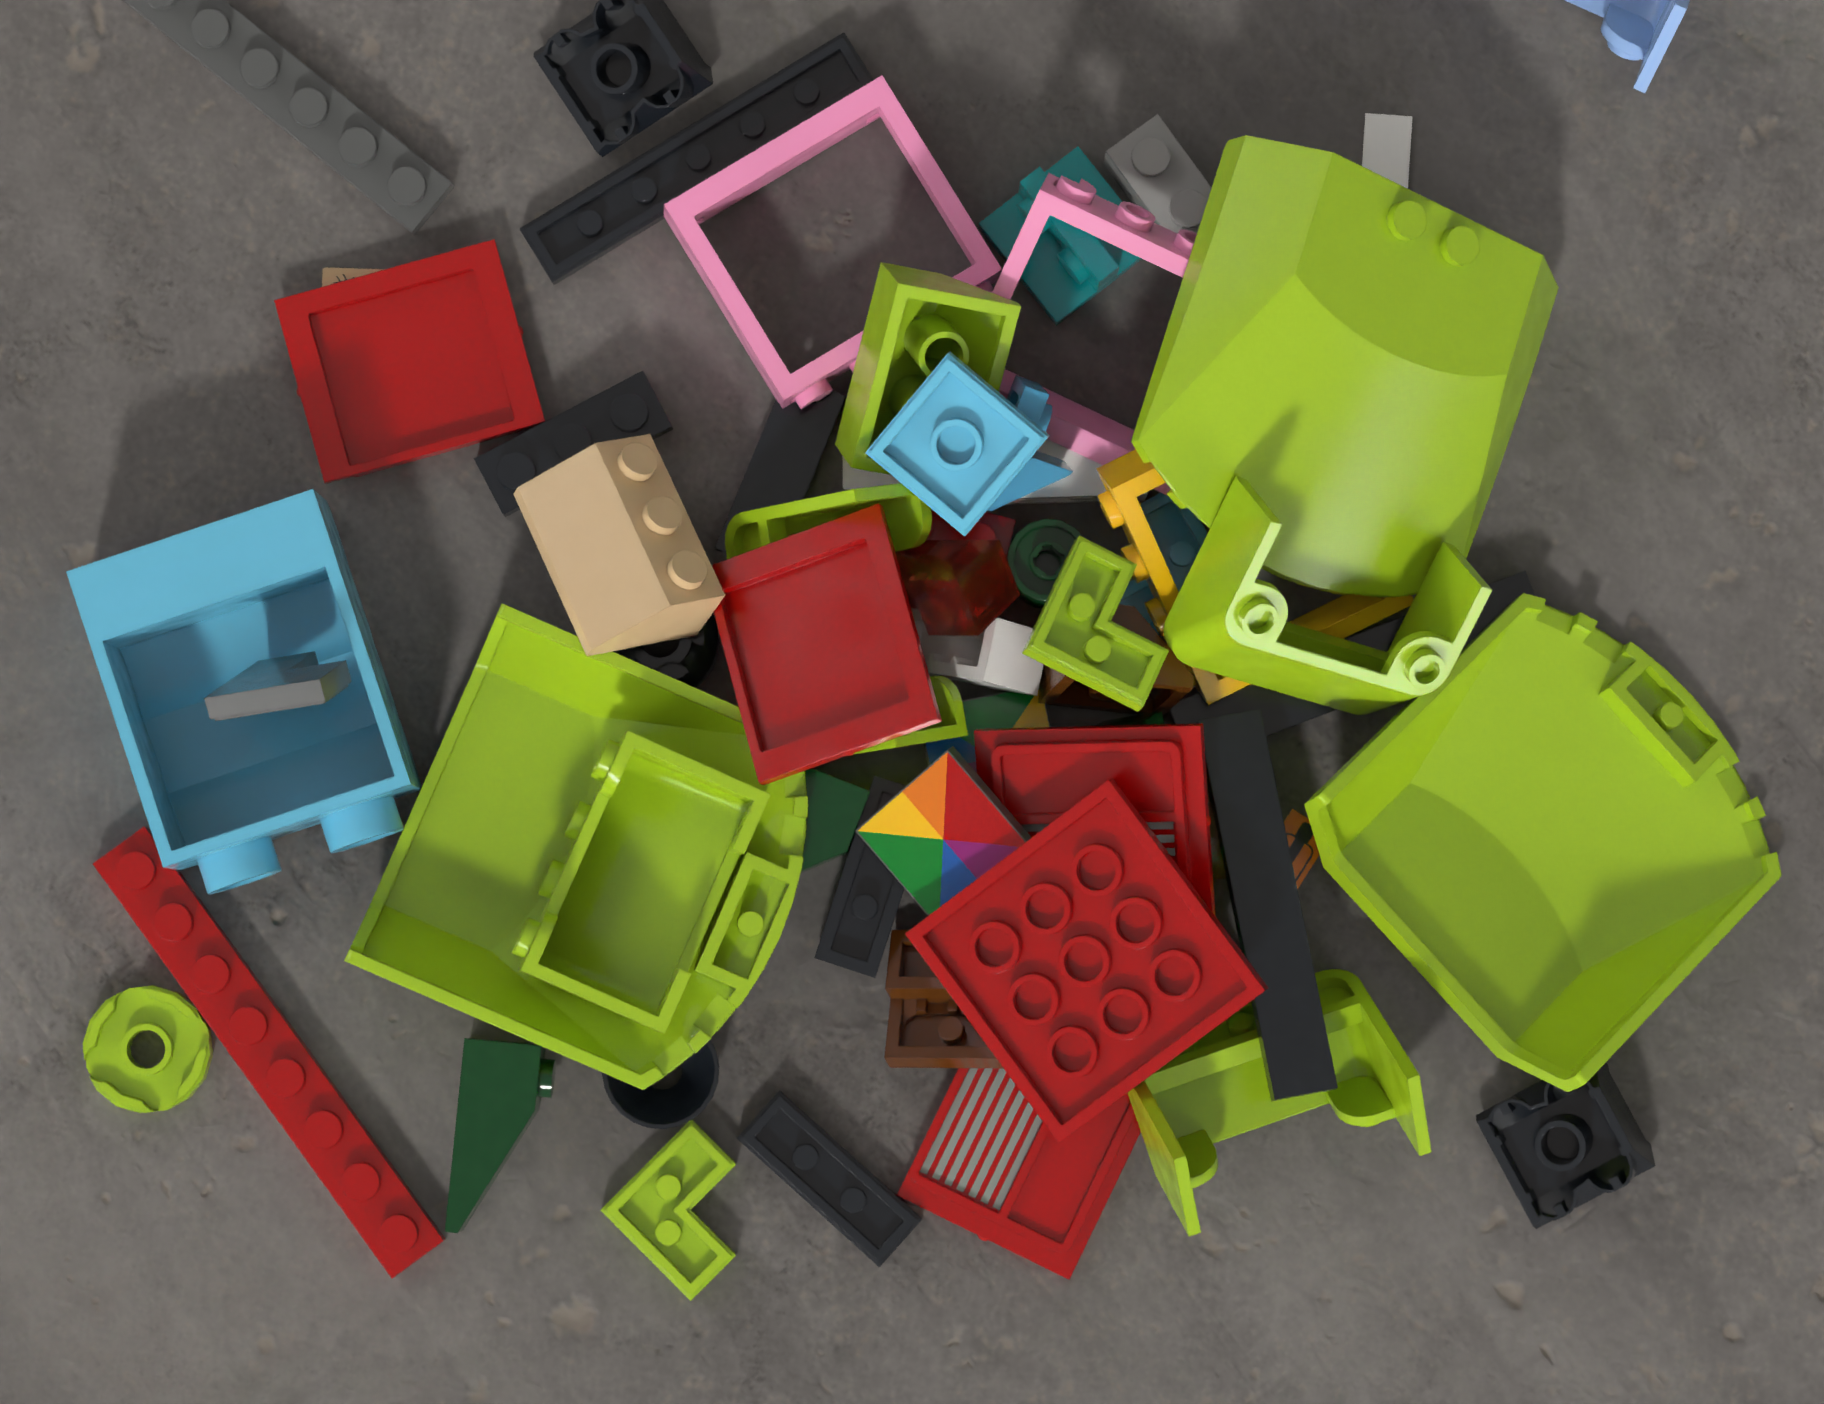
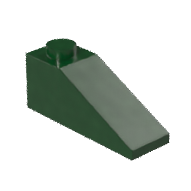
M464 1038L445 1232L459 1233L464 1230L539 1111L541 1097L552 1098L556 1060L545 1059L546 1048L537 1044Z

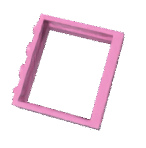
M883 75L664 204L665 220L782 409L795 401L800 409L814 401H820L833 391L829 383L831 380L850 369L853 373L863 331L790 374L699 224L881 117L972 265L952 278L992 293L994 289L992 284L997 282L1002 272L998 261Z
M1048 173L992 293L1011 299L1050 215L1182 278L1197 233L1181 229L1177 234L1154 223L1155 216L1141 206L1130 202H1121L1118 206L1095 195L1097 192L1096 188L1083 179L1077 183L1062 175L1059 178ZM1005 369L999 393L1007 399L1017 374ZM1044 388L1049 393L1046 403L1052 405V415L1046 430L1050 435L1047 438L1048 440L1101 465L1135 450L1131 443L1134 433L1133 429ZM1164 483L1154 488V490L1167 495L1166 493L1170 490V487Z

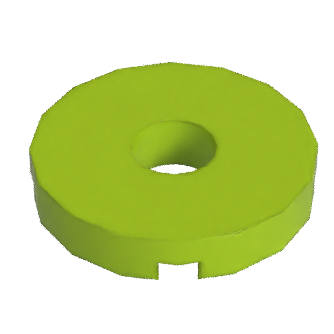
M156 985L128 988L105 1000L90 1019L83 1041L86 1068L96 1090L115 1106L137 1113L169 1110L190 1099L206 1079L213 1057L211 1030L194 1004L180 992ZM147 1030L157 1033L165 1045L163 1059L152 1068L140 1066L131 1055L133 1039L137 1034Z

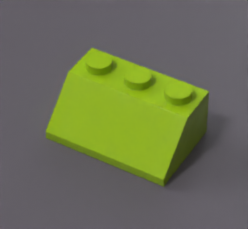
M881 262L835 446L850 467L891 475L865 452L948 352H952L999 392L1021 309L1020 304L941 273Z

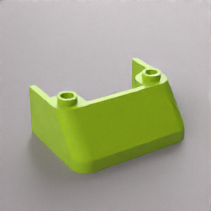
M1235 476L1165 620L1164 638L1175 656L1188 666L1355 715L1370 714L1430 693L1440 687L1451 673L1492 592L1490 586L1453 544L1443 541L1387 652L1286 622L1288 605L1281 592L1271 583L1256 579L1282 527V523L1247 479Z
M1329 969L1315 973L1338 1086L1337 1089L1271 1102L1256 1023L1250 1002L1128 1092L1155 1175L1189 1237L1201 1233L1193 1188L1209 1181L1218 1169V1157L1213 1143L1330 1103L1340 1120L1354 1126L1371 1127L1396 1118L1419 1156L1432 1152L1420 1075L1364 985L1355 974L1341 969Z

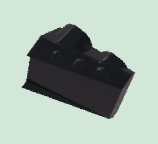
M599 0L592 14L570 29H561L548 39L546 45L535 51L533 56L597 154L602 157L713 84L711 67L703 61L664 0Z
M1607 1063L1586 1084L1570 1092H1566L1541 1080L1476 1115V1122L1532 1226L1536 1229L1552 1220L1555 1221L1570 1214L1575 1208L1605 1192L1612 1193L1625 1187L1634 1177L1656 1166L1651 1144L1641 1132L1609 1072Z

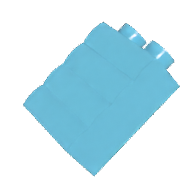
M314 489L66 571L164 868L181 871L198 865L207 894L209 895L240 887L282 871L272 841L273 839L321 824L330 853H337L377 841L404 830L394 799L419 791L422 785L327 500ZM315 651L319 665L344 660L347 662L352 682L325 704L220 721L210 720L204 698L259 660Z

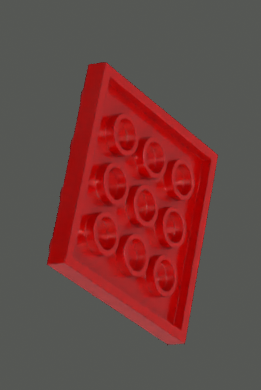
M1113 778L1108 779L905 933L1058 1143L1065 1140L1268 989L1260 975Z

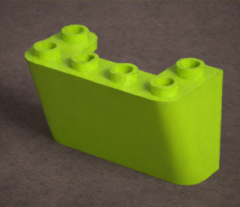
M627 731L622 735L619 743L611 739L605 742L590 777L601 781L591 805L579 800L564 833L565 836L575 840L565 863L555 859L552 860L538 892L539 895L548 898V902L539 921L530 917L526 919L511 953L522 958L518 968L519 971L665 1034L690 979L691 973H688L703 937L739 856L745 854L771 794Z

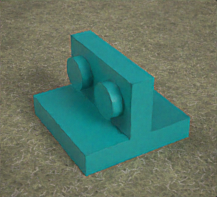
M1079 146L1045 172L1039 166L1020 181L1019 191L1016 195L978 223V228L1005 262L1048 173L1059 178L1062 175L1077 183L1083 179L1096 188L1097 192L1095 195L1118 206L1122 202ZM1050 215L1020 281L1057 326L1142 260V258Z

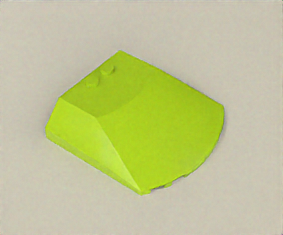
M1248 135L1230 139L1223 150L1131 443L1143 463L1151 462L1170 487V490L1166 493L1180 509L1188 508L1209 528H1211L1235 476L1247 479L1282 523V527L1261 569L1296 584L1333 594H1355L1371 597L1415 595L1418 593L1443 541L1453 544L1467 558L1511 437L1559 287L1544 255L1334 152Z
M1523 593L1461 651L1451 673L1440 687L1430 693L1411 699L1304 806L1323 868L1497 1058L1566 1092H1570L1583 1086L1594 1076L1780 879L1782 874L1777 852H1769L1759 820L1766 816L1758 796L1753 799L1750 798L1742 779L1734 767V764L1740 762L1736 753L1715 722L1696 699L1663 666L1631 641L1623 645L1607 633L1596 628L1597 620L1581 612L1574 616L1545 605L1546 599Z
M501 603L474 670L404 826V830L400 835L375 895L344 961L644 1090L664 1078L665 1075L672 1072L694 1053L696 1054L711 1039L736 1008L738 1009L745 1000L772 955L792 907L802 869L806 818L808 815L805 771L766 785H761L757 779L738 706L615 652L586 656L578 636ZM627 731L771 794L745 854L739 856L688 971V973H691L690 979L665 1034L519 971L518 968L522 958L511 953L526 919L530 917L539 921L548 902V898L539 895L538 892L552 860L555 859L565 863L575 840L565 836L564 833L579 800L591 805L601 781L590 777L605 742L611 739L619 743L622 735Z

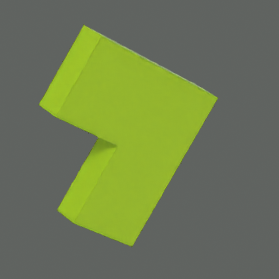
M1079 535L1067 555L1022 654L1138 712L1144 707L1169 650L1111 621L1137 564Z
M694 1120L689 1121L601 1209L614 1225L690 1301L737 1255L692 1210L737 1164Z

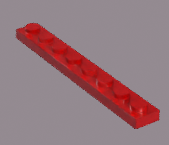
M146 826L142 827L95 861L93 866L391 1279L446 1239L180 870L164 868L162 866L151 830Z

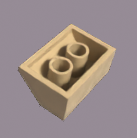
M651 434L594 443L520 485L513 494L586 656L696 636L725 596Z

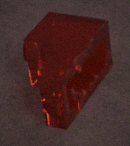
M999 539L926 540L917 548L896 552L910 607L919 610L928 635L979 636L1020 596Z

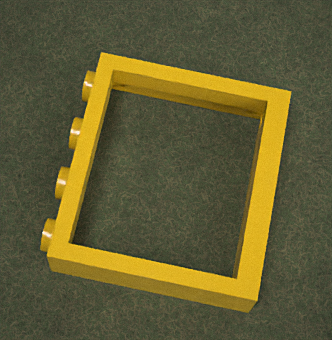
M1135 449L1096 468L1106 490L1097 495L1101 503L1100 507L1111 528L1115 529L1122 525L1130 544L1120 549L1123 558L1137 564L1132 575L1135 582L1138 584L1144 580L1147 581L1154 598L1144 604L1157 632L1163 637L1165 620L1179 591L1137 497L1166 482L1151 462L1143 463ZM1343 595L1289 623L1344 639L1411 606L1413 597L1412 595L1401 597ZM1184 664L1194 675L1193 686L1196 687L1208 705L1250 685L1243 681Z

